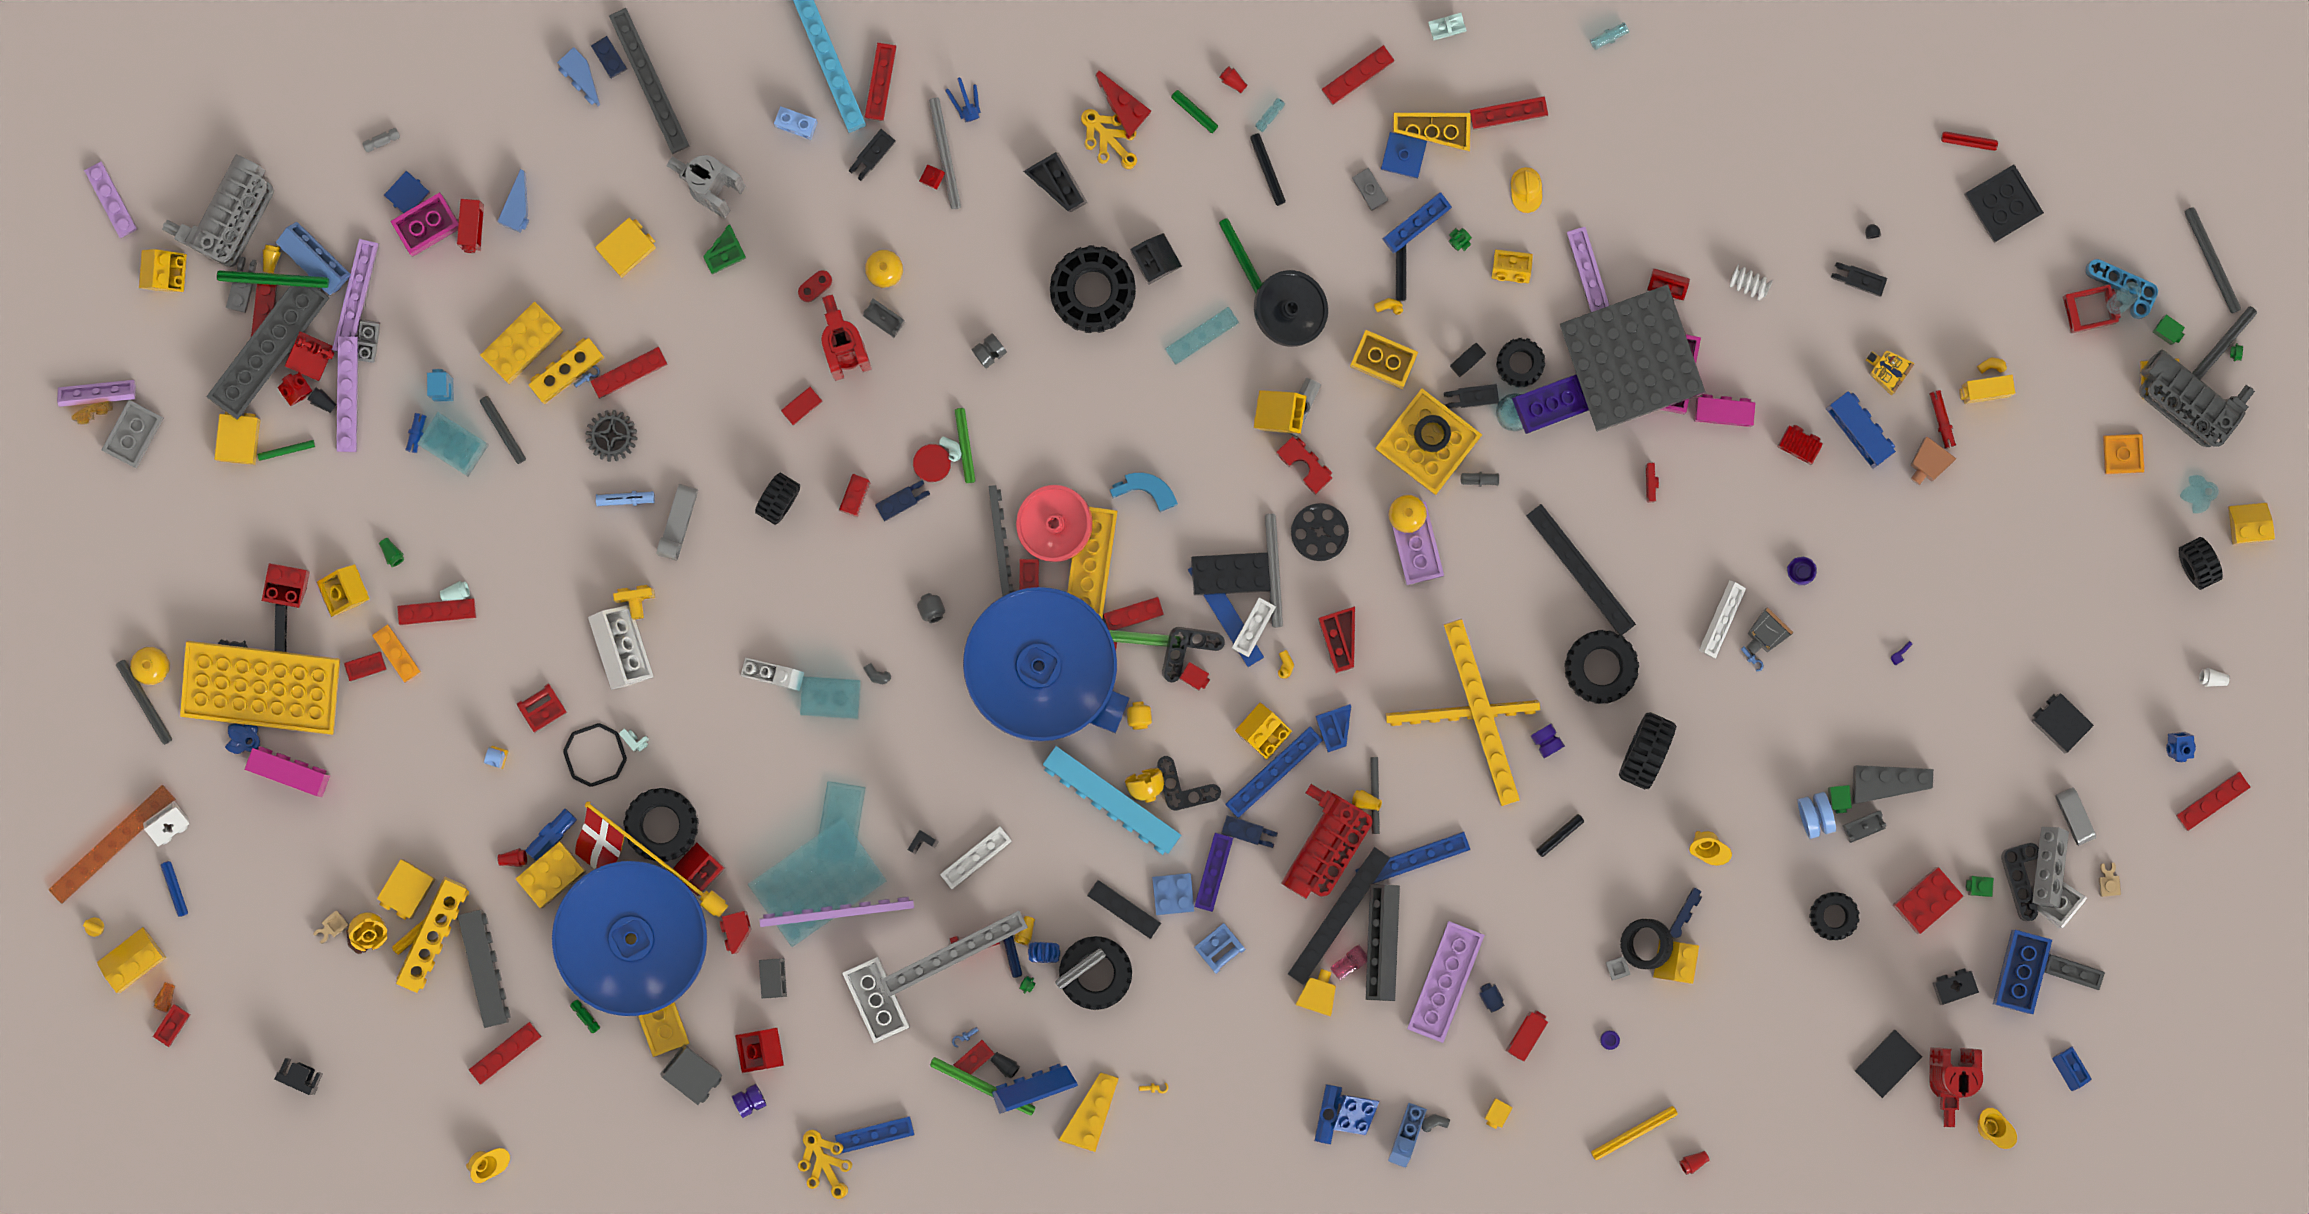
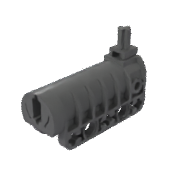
M2163 349L2158 351L2140 372L2146 378L2139 389L2140 396L2203 447H2219L2225 443L2243 419L2245 411L2249 408L2246 403L2255 392L2252 387L2245 385L2237 397L2231 396L2229 399H2223ZM2145 387L2148 388L2149 395L2147 396L2145 395Z

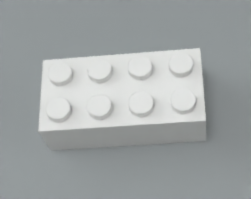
M879 957L842 973L873 1043H877L910 1028L896 995L888 997L880 981L887 977Z

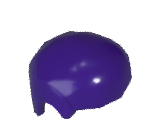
M1807 557L1794 558L1787 566L1788 577L1797 585H1807L1816 577V564Z

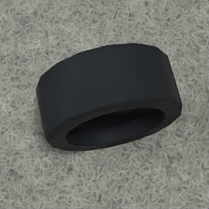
M1475 343L1457 358L1450 367L1461 377L1486 355V352L1478 343Z
M1436 415L1422 418L1414 431L1416 443L1420 448L1428 452H1438L1445 448L1451 436L1450 426L1447 421ZM1428 423H1438L1444 431L1443 439L1436 445L1427 444L1422 439V428Z

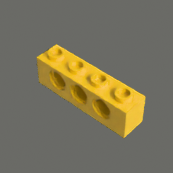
M583 338L575 344V349L572 351L567 350L560 356L561 359L557 363L553 361L545 367L546 371L541 375L538 373L530 379L531 383L528 385L543 404H546L582 376L583 373H586L605 358L590 338ZM584 353L585 360L581 363L576 362V355ZM563 365L570 366L568 374H561L560 369ZM550 376L554 377V385L546 386V379Z

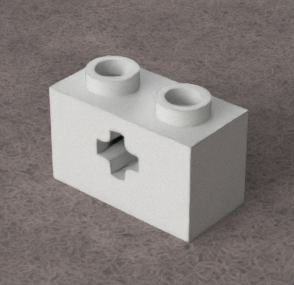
M173 801L145 821L143 826L156 845L160 846L171 841L172 836L176 833L185 831L188 828L189 820L176 802Z

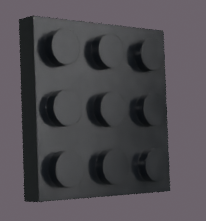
M2014 164L1964 194L1994 243L2044 213Z

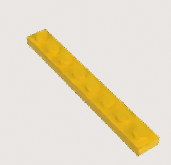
M1538 700L1489 704L1493 717H1498V714L1505 713V716H1515L1517 712L1535 714L1537 710H1540V702ZM1470 706L1385 713L1386 722L1390 723L1391 726H1400L1402 722L1420 724L1422 720L1436 723L1440 722V719L1448 718V721H1457L1459 717L1473 719Z

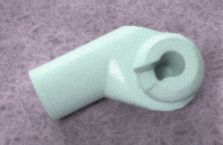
M943 436L940 439L939 445L948 448L951 461H958L962 455L959 444Z

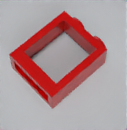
M461 199L457 245L465 253H475L476 250L481 251L484 204L480 200Z
M2111 285L2063 296L2071 334L2119 322L2121 314L2119 307L2115 306L2116 293L2114 288L2111 289ZM2104 292L2110 319L2081 326L2075 299Z
M1536 1010L1534 1013L1529 1011L1507 1047L1506 1052L1525 1062L1548 1024V1021L1545 1020L1547 1016Z

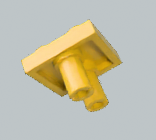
M648 585L636 586L637 590L631 591L629 588L617 589V593H613L616 603H629L631 619L633 620L644 618L643 599L655 598L654 589L649 588Z

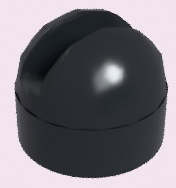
M1875 224L1868 225L1865 231L1866 239L1880 237V228Z

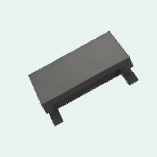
M875 299L871 300L869 307L865 309L863 317L893 338H895L905 323L904 319Z
M1881 810L1842 825L1850 843L1886 829V823L1882 819Z
M785 959L759 960L761 999L787 997Z

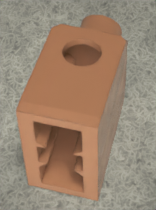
M1926 437L1911 463V466L1917 470L1911 477V480L1918 485L1925 478L1933 481L1956 458L1929 437Z

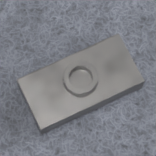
M1369 168L1352 177L1371 211L1388 201Z

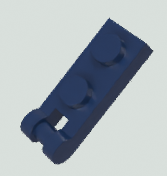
M1694 887L1673 922L1669 930L1672 938H1679L1682 935V925L1684 922H1689L1693 914L1690 912L1692 907H1697L1702 898L1699 889Z

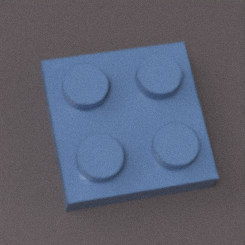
M1191 873L1152 877L1156 915L1195 912Z

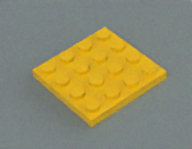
M1421 388L1375 450L1436 496L1482 434ZM1429 415H1436L1445 419L1451 430L1448 444L1438 452L1424 451L1418 446L1414 437V431L1418 422ZM1432 422L1422 428L1421 436L1427 444L1436 445L1443 439L1444 431L1438 423Z

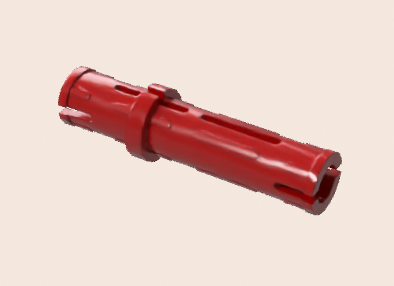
M1941 390L1936 391L1937 399L1935 393L1931 392L1929 395L1939 425L1938 432H1941L1944 449L1950 448L1948 440H1950L1951 446L1954 447L1956 443L1951 430L1953 426L1949 423Z

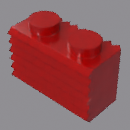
M1789 425L1777 447L1812 465L1823 445L1820 442L1821 439L1813 434H1810V436L1803 433L1804 429L1797 425H1793V427Z
M852 474L839 508L841 512L855 517L859 516L860 506H862L863 499L867 495V488L871 484L869 479Z

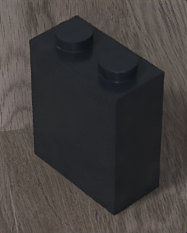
M2061 693L2057 695L2052 694L2046 701V707L2044 709L2040 707L2032 715L2034 719L2031 722L2065 754L2094 725Z

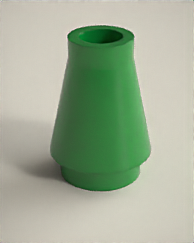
M389 538L379 542L388 565L390 564L391 567H395L404 561V554Z

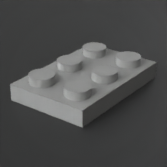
M128 400L102 451L137 469L164 418Z

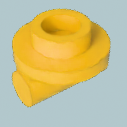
M90 918L85 920L83 924L86 933L92 937H97L104 931V923L99 918Z

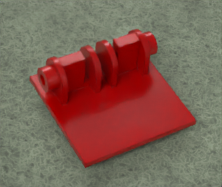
M300 331L285 363V367L320 381L328 360L334 356V352H332L333 346Z

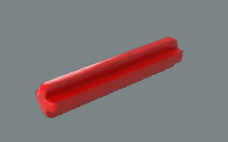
M1946 131L1942 133L1941 141L1945 143L1996 151L1998 148V141Z

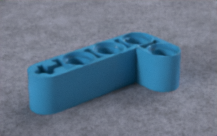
M2095 259L2087 264L2085 269L2087 276L2105 285H2111L2112 288L2135 298L2130 308V314L2133 318L2142 319L2150 313L2158 295V288L2155 284L2099 259ZM2095 265L2098 266L2097 269L2099 270L2096 273L2093 272L2094 268H2092ZM2110 272H2114L2117 275V281L2109 279ZM2127 280L2134 282V289H2129L2126 286ZM2145 288L2151 289V297L2145 296ZM2137 305L2143 306L2144 314L2137 313Z

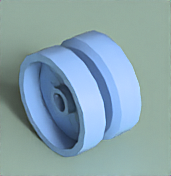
M1825 792L1814 794L1813 803L1808 796L1797 799L1800 817L1809 839L1820 836V827L1825 834L1836 832L1834 814Z

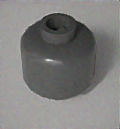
M931 593L925 594L917 604L919 613L924 621L935 623L943 618L945 608L939 596L932 595Z

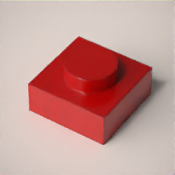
M927 164L919 182L937 190L945 172Z

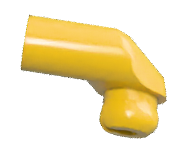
M1387 298L1374 304L1377 312L1385 309L1393 310V313L1396 315L1403 312V304L1392 298Z
M1287 650L1279 653L1283 663L1280 670H1278V676L1282 679L1288 678L1294 668V663Z

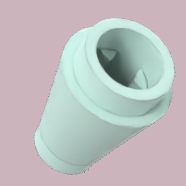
M461 581L440 591L442 601L464 600L470 596L468 584Z

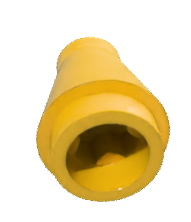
M265 244V248L262 249L263 272L274 273L281 255L280 247Z
M1356 790L1352 798V804L1358 808L1379 811L1382 800L1377 799L1364 790Z
M1024 916L1023 919L1028 928L1013 936H1015V942L1028 946L1029 942L1032 941L1035 919Z

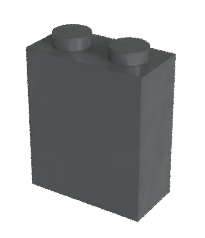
M685 1044L660 1073L663 1079L697 1105L700 1102L704 1103L709 1097L708 1092L712 1087L716 1088L722 1080L720 1078L722 1076L720 1071Z

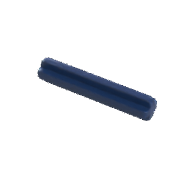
M1012 935L1003 941L1012 977L1017 978L1022 976V970Z

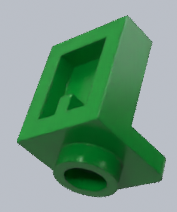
M1970 876L1969 880H1966V891H1969L1968 895L1992 897L1994 878Z

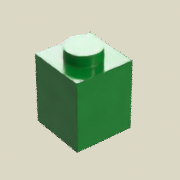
M2166 314L2157 324L2153 333L2172 345L2175 342L2179 343L2185 335L2183 333L2185 327Z
M1850 786L1828 788L1829 803L1832 810H1835L1836 814L1847 813V809L1852 808Z

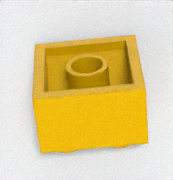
M2267 503L2228 506L2232 545L2275 539L2273 519Z
M355 564L337 569L317 581L331 617L370 600Z
M1659 939V943H1658L1657 954H1658L1659 949H1660V939ZM1673 941L1671 956L1662 966L1654 969L1653 978L1693 984L1699 946Z

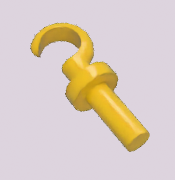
M1151 1083V1086H1139V1091L1151 1090V1093H1155V1090L1163 1094L1168 1091V1084L1164 1083L1166 1085L1164 1091H1160L1159 1085Z

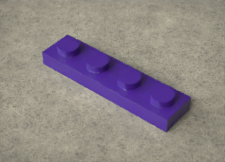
M1218 833L1214 834L1194 907L1213 912L1232 845V837Z

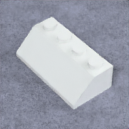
M629 605L604 610L588 617L611 690L653 678L636 620L631 619Z

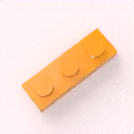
M388 624L372 635L404 683L421 672Z

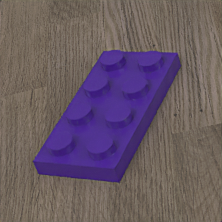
M1577 374L1512 398L1525 434L1589 411Z

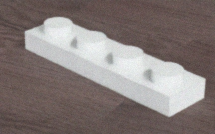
M1729 580L1699 651L1716 659L1746 588Z
M999 826L940 875L949 887L954 889L1012 841Z

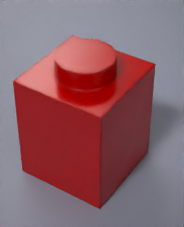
M1191 662L1188 663L1179 678L1198 691L1201 688L1205 689L1210 681L1207 678L1209 673Z

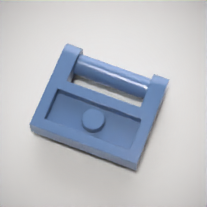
M1224 923L1194 947L1215 974L1221 971L1220 968L1239 952L1242 953L1246 950ZM1232 942L1235 947L1214 963L1211 958Z

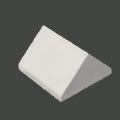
M2063 882L2060 907H2043L2039 905L2037 909L2039 913L2056 927L2063 928L2087 897Z

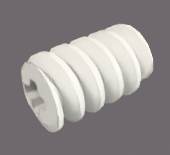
M1738 264L1730 280V287L1732 288L1737 284V291L1744 287V294L1751 291L1752 298L1758 294V301L1766 297L1773 280H1770L1768 283H1766V277L1759 280L1760 274L1758 273L1752 277V270L1745 274L1746 267L1738 270Z

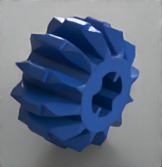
M1031 943L1028 949L1029 961L1035 963H1057L1060 956V946L1057 943Z

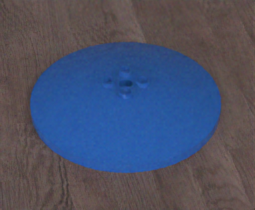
M1034 587L1017 590L1001 597L980 615L973 625L965 644L963 673L968 693L974 705L992 725L1004 733L1023 740L1052 741L1080 731L1091 723L1103 710L1115 684L1117 657L1111 634L1104 621L1092 607L1067 592L1052 588ZM1035 661L1043 663L1042 671H1036L1033 668Z
M621 861L607 864L591 871L577 881L568 891L555 916L552 930V948L557 968L563 980L582 1001L597 1010L609 1014L639 1016L653 1013L669 1006L691 987L705 959L707 927L698 900L687 885L678 877L653 864ZM629 933L636 935L637 939L634 944L626 942V936Z

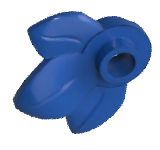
M240 724L229 725L228 734L232 740L227 743L225 748L234 754H240L244 751L251 752L252 748L258 749L260 746V738L257 736L258 727L246 724L244 726ZM252 739V743L248 745L247 742Z

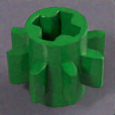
M1455 228L1449 234L1451 239L1448 242L1455 250L1459 251L1462 248L1465 251L1471 245L1469 241L1472 237L1464 228L1460 230Z

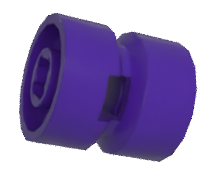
M1552 723L1530 736L1535 745H1540L1539 752L1544 759L1565 747L1560 737H1555L1557 732Z
M757 1084L746 1088L745 1093L741 1091L732 1096L742 1118L752 1114L753 1109L760 1110L767 1106Z

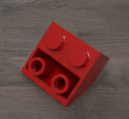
M269 563L261 601L300 608L306 593L310 572Z
M697 842L673 868V870L701 892H704L725 869L722 864ZM687 885V887H688L692 892H694L697 896L700 897V895H699L698 893H696L693 889H691V888Z
M747 911L722 916L723 921H720L722 933L726 932L727 940H724L727 951H731V954L739 952L752 930Z

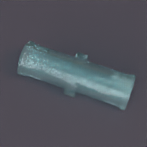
M1624 22L1611 30L1606 29L1603 34L1590 39L1591 45L1595 50H1598V48L1608 43L1612 44L1616 39L1628 34L1629 29Z

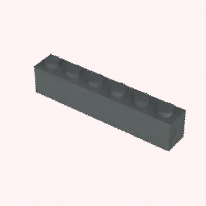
M1370 884L1365 1000L1395 1001L1400 885Z
M482 910L458 915L483 1026L488 1028L508 1023V1018H511L509 1007H505L504 999H506L505 990L500 987L499 983L502 977L500 970H496L495 966L497 955L495 950L492 951L490 943H493L491 932H487L486 924H489L487 914L483 913Z

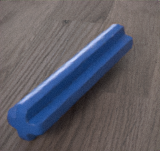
M170 861L161 864V868L177 916H185L188 914V910L172 863Z

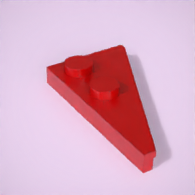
M1098 71L1096 73L1097 82L1106 93V99L1112 111L1115 112L1118 122L1122 124L1126 137L1130 139L1150 115L1151 110L1101 71Z

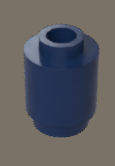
M1487 983L1480 987L1481 991L1478 994L1491 1013L1505 1006L1503 1003L1504 999L1495 984Z

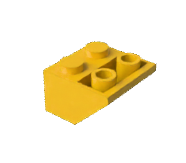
M158 249L142 250L139 288L154 291L184 292L187 254Z
M1260 702L1237 727L1235 732L1267 760L1290 735L1292 730Z

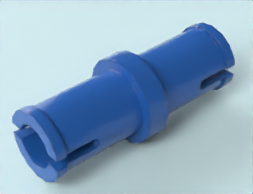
M419 413L414 414L412 427L408 431V434H410L405 448L406 451L410 452L413 444L412 453L418 452L420 438L424 435L422 431L427 416L422 414L420 422H418Z

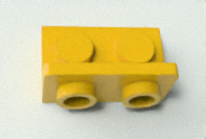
M1495 249L1491 278L1499 281L1529 283L1533 254Z

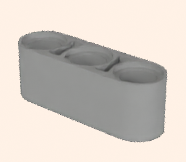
M2072 787L2056 794V800L2076 844L2079 846L2095 839V831L2075 788Z

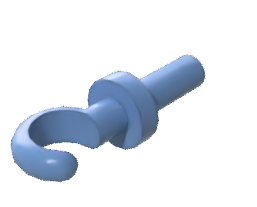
M593 366V368L597 369L596 375H592L590 372L587 374L583 373V377L575 382L574 386L577 388L583 382H589L590 377H597L600 373L599 368Z
M1743 646L1741 650L1748 657L1747 661L1753 664L1759 662L1761 667L1756 669V671H1761L1764 666L1763 662L1756 660V656L1754 654L1751 655Z
M975 1027L968 1033L963 1032V1036H955L952 1039V1044L955 1047H959L955 1044L956 1038H959L962 1042L964 1040L969 1041L970 1036L978 1032L979 1029Z

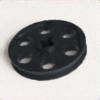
M1317 503L1303 508L1295 517L1291 527V537L1297 551L1304 557L1314 561H1326L1336 557L1344 549L1348 541L1349 528L1344 515L1338 509L1328 504ZM1331 510L1333 518L1325 520L1322 516L1323 511ZM1307 511L1314 514V520L1311 522H1306L1303 518L1304 513ZM1337 525L1343 526L1345 530L1341 536L1335 535L1333 531ZM1310 527L1318 530L1322 527L1326 535L1317 537L1315 530L1310 529ZM1298 529L1306 531V537L1302 540L1298 539L1295 535ZM1332 542L1336 545L1337 549L1334 553L1326 551L1327 543ZM1313 544L1317 547L1318 551L1315 555L1307 553L1308 545Z

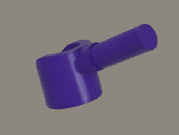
M1909 641L1902 649L1891 656L1894 665L1904 661L1902 654L1913 645L1912 642Z

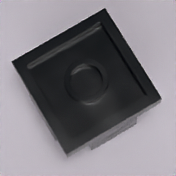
M285 1058L274 1080L307 1095H315L323 1073L317 1072L312 1084H310L315 1069L298 1062L297 1064L292 1063L288 1073H286L291 1059Z

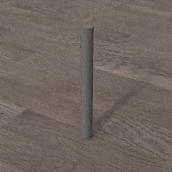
M1371 757V795L1379 799L1378 757ZM1372 810V834H1380L1379 811Z

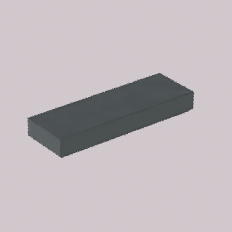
M2052 954L2048 956L2044 973L2096 990H2100L2105 974L2103 971Z

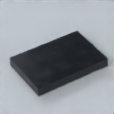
M1893 1030L1854 1071L1883 1098L1923 1056L1896 1030Z

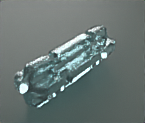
M1277 98L1273 106L1269 107L1262 116V120H1259L1255 127L1263 132L1267 128V124H1270L1277 116L1278 111L1282 110L1285 103Z

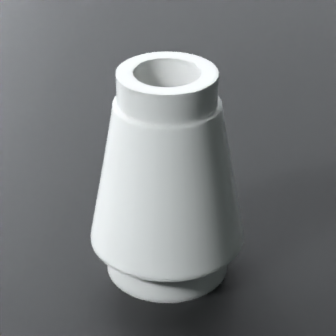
M2210 668L2202 669L2199 675V683L2205 687L2227 686L2229 684V675Z

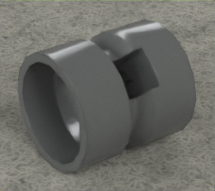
M993 333L984 339L983 344L979 343L971 349L986 369L995 363V358L1000 359L1007 353Z

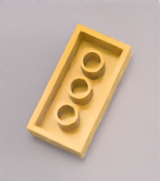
M534 301L480 356L510 384L563 332V329Z

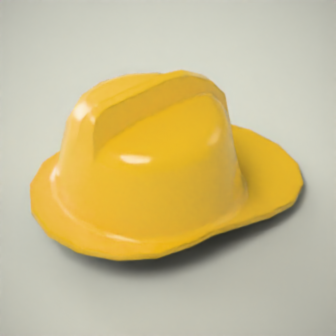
M1520 168L1511 177L1512 201L1517 210L1523 213H1531L1537 210L1542 203L1541 178L1537 171L1532 168Z
M1696 831L1693 843L1689 848L1692 855L1710 865L1719 866L1729 862L1732 857L1731 849L1720 842L1715 833Z
M1984 1109L1977 1121L1979 1134L1984 1139L1991 1140L1999 1148L2010 1149L2015 1146L2017 1133L2014 1127L1997 1109Z
M504 1148L474 1153L466 1164L472 1181L483 1183L503 1172L509 1164L510 1155Z

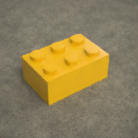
M1365 330L1350 367L1403 389L1418 352Z
M559 841L520 874L516 881L537 906L542 909L582 876L586 870L567 847Z

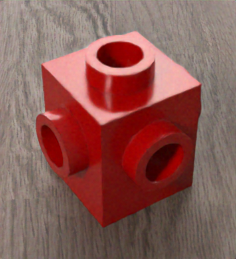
M300 372L293 376L291 373L282 378L283 382L277 387L290 406L304 400L312 392V389Z

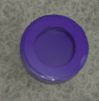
M1609 1030L1601 1035L1600 1043L1605 1049L1613 1050L1618 1047L1620 1038L1616 1032Z

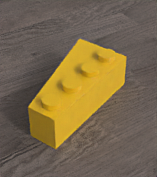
M1393 113L1392 132L1470 151V113Z

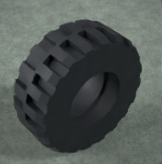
M1089 245L1084 248H1076L1075 251L1067 253L1058 262L1052 273L1050 297L1054 310L1064 323L1077 331L1101 333L1105 330L1113 329L1126 318L1133 307L1136 294L1133 272L1125 259H1122L1117 252L1108 250L1106 247ZM1088 272L1103 274L1111 286L1108 300L1097 307L1083 305L1075 295L1077 280Z

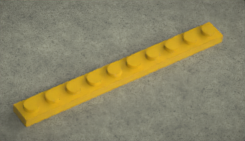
M1461 618L1443 624L1501 806L1519 801V795L1463 620Z

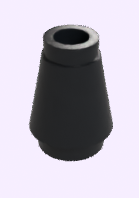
M315 387L307 399L311 402L310 404L329 413L337 405L322 389Z
M998 1052L991 1058V1062L999 1071L1010 1079L1015 1076L1020 1068L1016 1061Z

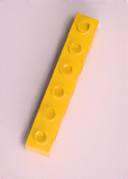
M444 876L395 980L397 985L418 993L419 988H424L427 981L425 978L427 971H432L435 961H433L435 954L439 955L443 944H441L442 939L449 935L451 930L450 922L452 919L455 920L459 913L458 905L460 902L463 903L468 894L465 891V885ZM448 896L454 898V902L451 905H446L443 902ZM438 914L446 916L443 922H437L435 918ZM431 931L438 933L437 938L434 940H430L427 937ZM428 949L430 953L427 957H421L419 955L420 950ZM414 966H419L422 970L419 974H413L411 969Z

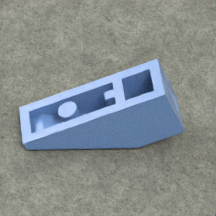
M521 169L497 221L500 225L521 233L522 229L525 230L529 223V219H527L526 173Z

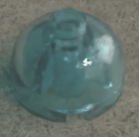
M1508 394L1499 401L1496 407L1497 420L1508 431L1517 432L1523 430L1512 398L1522 394Z

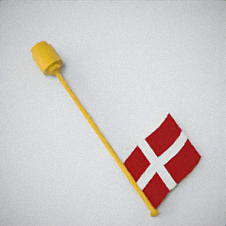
M590 801L585 803L587 808L586 817L576 842L575 854L592 868L597 869L607 864L616 863L622 851L624 837H627L701 896L699 900L702 901L700 906L713 916L720 917L729 905L713 890L710 892L705 891V893L701 892L593 807Z

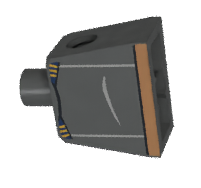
M1767 607L1748 632V635L1753 640L1746 648L1754 655L1761 647L1766 652H1769L1794 632Z

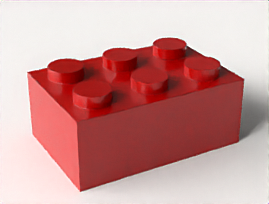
M1935 867L1892 906L1917 934H1921L1964 896L1939 867Z

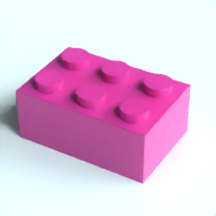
M440 192L390 221L412 257L458 231L459 226L458 220Z

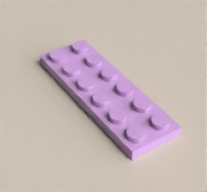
M1448 921L1407 1027L1408 1030L1436 1041L1444 1042L1485 935Z

